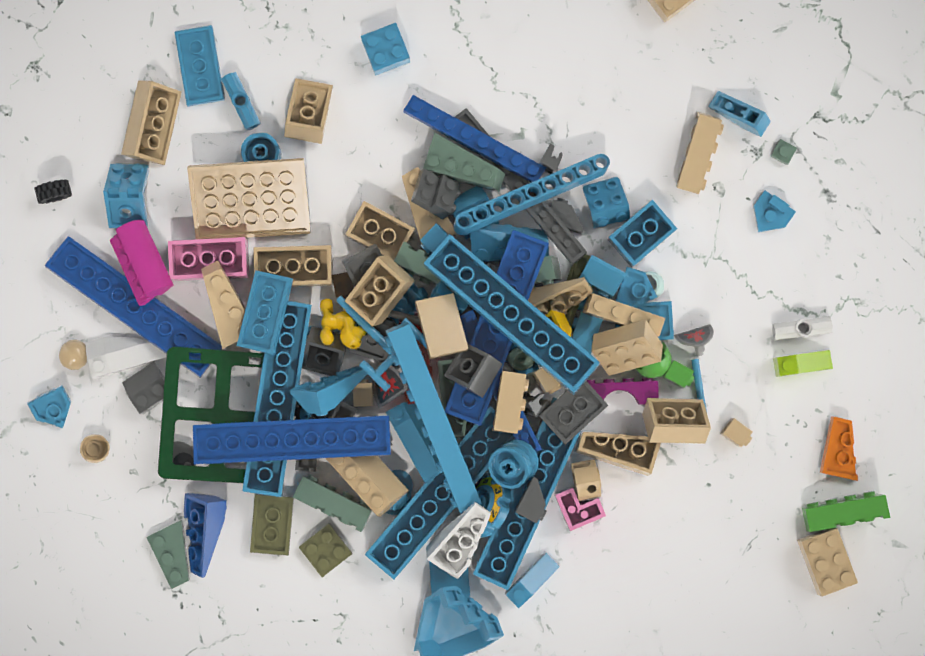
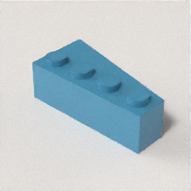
M492 223L470 233L471 252L482 262L501 261L513 230L547 243L548 236L541 229L513 227L510 224L500 225ZM549 246L546 251L545 257L549 256Z

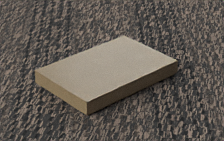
M454 293L415 302L429 359L468 351Z

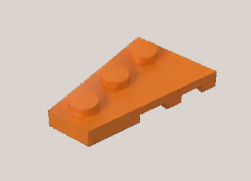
M831 416L820 473L858 481V474H856L855 469L856 457L854 456L853 449L854 436L851 420Z

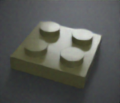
M330 523L298 547L322 578L353 554Z

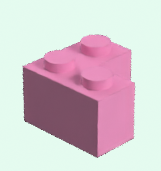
M573 487L554 494L570 531L606 516L599 498H594L580 504Z

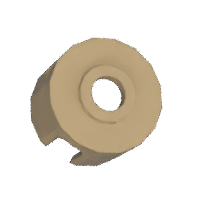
M595 460L571 463L573 482L578 500L582 501L601 497V479Z

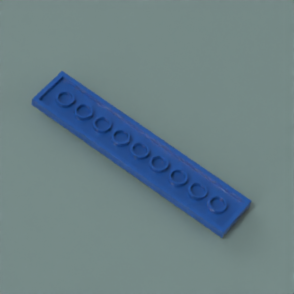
M513 230L496 274L526 300L530 297L549 243ZM480 315L470 345L491 355L501 362L502 366L483 398L455 383L445 408V413L479 426L482 425L512 342Z
M69 236L44 265L45 268L164 353H167L171 347L222 350L221 344L155 297L146 305L139 306L127 278ZM189 353V359L200 360V353ZM190 362L180 363L199 378L203 376L211 365Z
M389 416L193 425L194 464L391 455Z

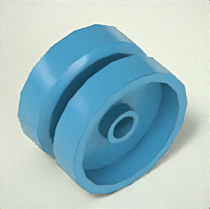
M515 439L508 441L491 455L488 469L491 477L498 485L503 488L514 489L520 487L536 473L538 457L530 444Z

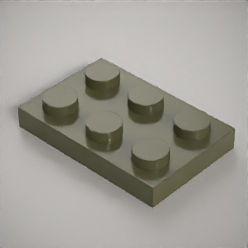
M255 494L250 553L289 556L293 497Z

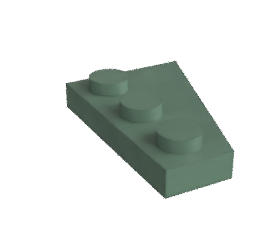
M182 520L146 537L171 589L190 580Z

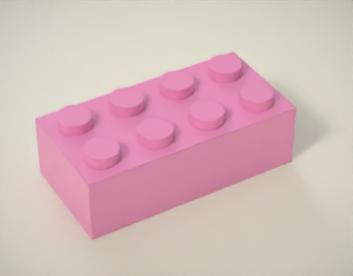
M245 237L168 241L169 276L172 281L204 280L201 269L216 261L220 262L229 279L249 278L248 239Z

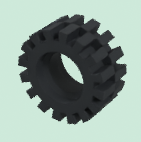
M67 179L49 181L34 187L38 204L54 203L72 196Z

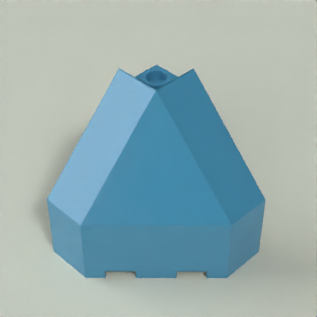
M442 587L424 599L414 651H419L420 656H465L488 647L502 638L504 634L498 618L492 613L490 615L482 609L483 606L470 597L468 599L461 593L462 590L459 587Z

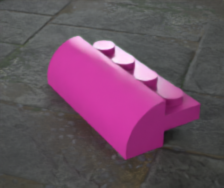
M134 220L116 229L117 234L109 241L139 306L146 305L156 295H163L174 284L144 220Z

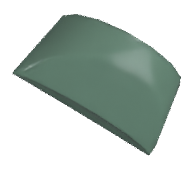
M518 347L509 351L506 361L518 371L528 369L535 363Z

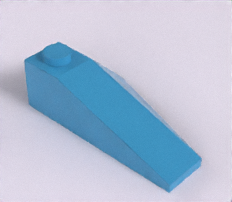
M414 401L403 402L385 413L389 416L391 424L425 483L439 475L435 465L438 460L436 455L432 456L428 445L431 444L429 437L425 438L422 433L421 427L424 425L421 419L417 420L413 410L416 408Z

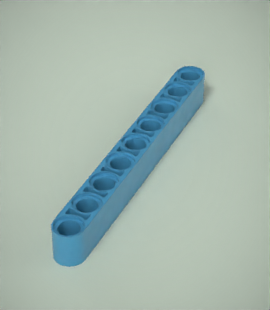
M597 154L461 212L456 216L453 226L454 231L459 235L469 234L599 178L606 173L610 165V159L605 154ZM596 163H601L604 167H598ZM579 170L586 171L587 175L581 174ZM562 177L569 178L570 182H565ZM549 184L553 189H547L545 185ZM528 192H534L536 197H531ZM511 199L518 200L519 204H513ZM498 206L502 211L497 212L493 207ZM476 214H482L485 218L479 219ZM464 221L468 226L462 227L458 222Z

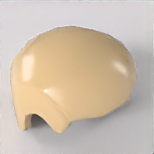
M77 339L64 343L59 352L61 364L70 370H79L87 363L86 345Z
M91 434L85 437L80 444L81 456L87 462H102L109 454V442L102 435Z

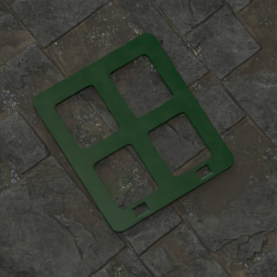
M171 347L166 353L157 470L161 478L244 483L246 469L227 468L225 463H214L208 466L173 464L175 422L177 420L210 422L211 424L254 422V411L231 410L229 408L231 370L233 366L262 368L264 353ZM189 353H200V360L189 359ZM249 357L261 358L260 365L249 364ZM181 362L216 365L213 408L181 407L177 405L179 367Z

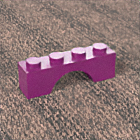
M644 377L641 378L642 381L634 382V378H623L622 382H615V379H603V383H596V380H586L603 400L608 394L618 390L631 394L638 405H645L647 398H659L658 381H653V378Z

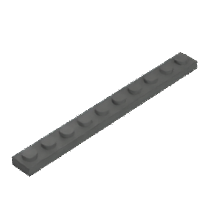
M467 108L455 116V118L490 136ZM481 156L484 161L505 173L503 184L510 192L529 184L524 178ZM528 192L531 197H536L534 192ZM545 201L525 209L571 265L587 254L585 248Z

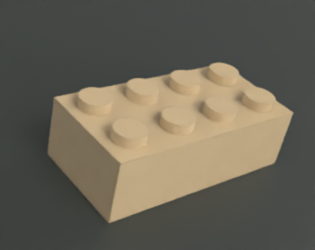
M331 245L253 247L254 274L255 270L292 278V287L333 286Z

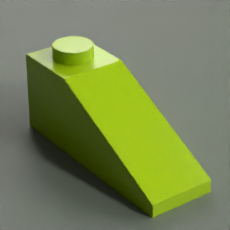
M830 350L773 358L776 377L833 369Z

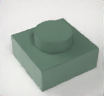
M780 139L770 157L785 165H789L797 147Z

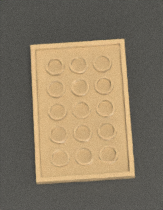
M304 158L188 165L187 171L196 240L311 233Z

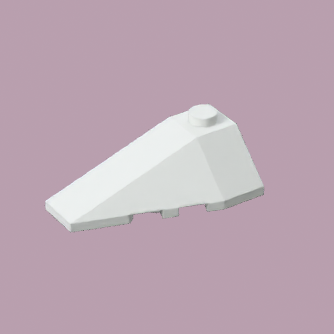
M101 337L85 342L87 362L93 379H99L166 358V353L145 338Z
M474 502L440 531L427 545V560L458 579L470 566L472 556L477 549L478 541L485 530L491 512Z

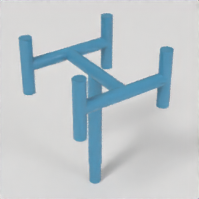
M340 296L336 302L390 355L376 370L365 360L359 364L386 392L391 386L381 375L390 366H395L391 356L395 353L392 347L388 348L384 337ZM405 318L401 324L405 322L410 324L417 343L427 351L423 334Z

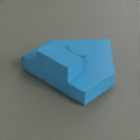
M764 190L753 206L758 233L785 228L796 211L776 195H771Z
M626 267L625 273L627 274L621 283L616 302L636 308L656 298L657 295L646 273Z
M63 385L37 396V398L29 401L27 405L37 421L63 428L71 400Z

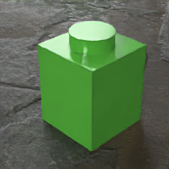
M672 360L671 366L663 375V378L681 388H685L686 385L690 386L693 382L694 376L692 374L694 371Z

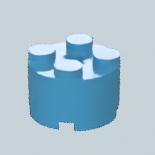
M267 133L249 135L241 147V156L244 162L281 160L280 146ZM259 150L264 151L265 155L259 156L257 152Z

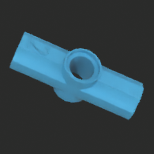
M237 73L225 75L221 80L245 130L248 131L256 128L261 122ZM244 97L246 98L245 104L237 105V99Z

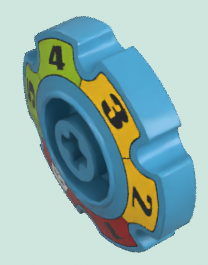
M491 475L481 478L479 483L474 485L482 503L480 506L491 512L481 538L492 535L495 528L499 529L509 513L508 503L511 501L510 489L498 485Z

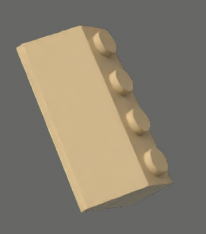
M138 81L121 155L165 165L181 91L153 81Z
M378 456L325 458L379 517L385 514L409 491Z

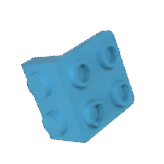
M618 177L583 186V193L590 210L594 229L630 219L629 203Z

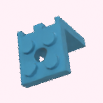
M110 164L103 191L109 228H118L134 220H144L146 226H148L144 198L149 174L148 164ZM122 209H128L131 212L125 213L122 211Z

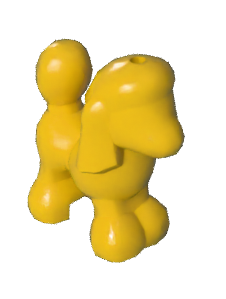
M325 298L321 300L322 330L320 339L324 345H331L334 340L331 331L338 329L341 331L340 340L343 345L350 349L359 348L361 346V339L367 332L362 327L355 326L356 321L346 310L333 314V302L331 299Z

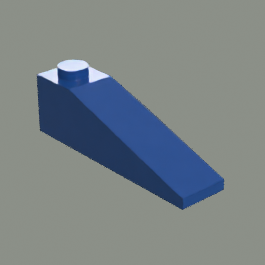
M185 493L183 512L184 518L188 519L189 527L186 530V536H189L191 544L188 548L190 571L204 578L225 521L227 500L215 495Z

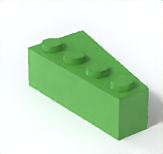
M875 491L864 492L861 497H856V494L844 496L845 500L837 501V498L825 500L826 504L818 505V502L808 503L806 508H802L805 527L808 532L836 528L837 525H853L856 521L870 522L874 521L876 517L883 519L891 518L886 495L875 494Z

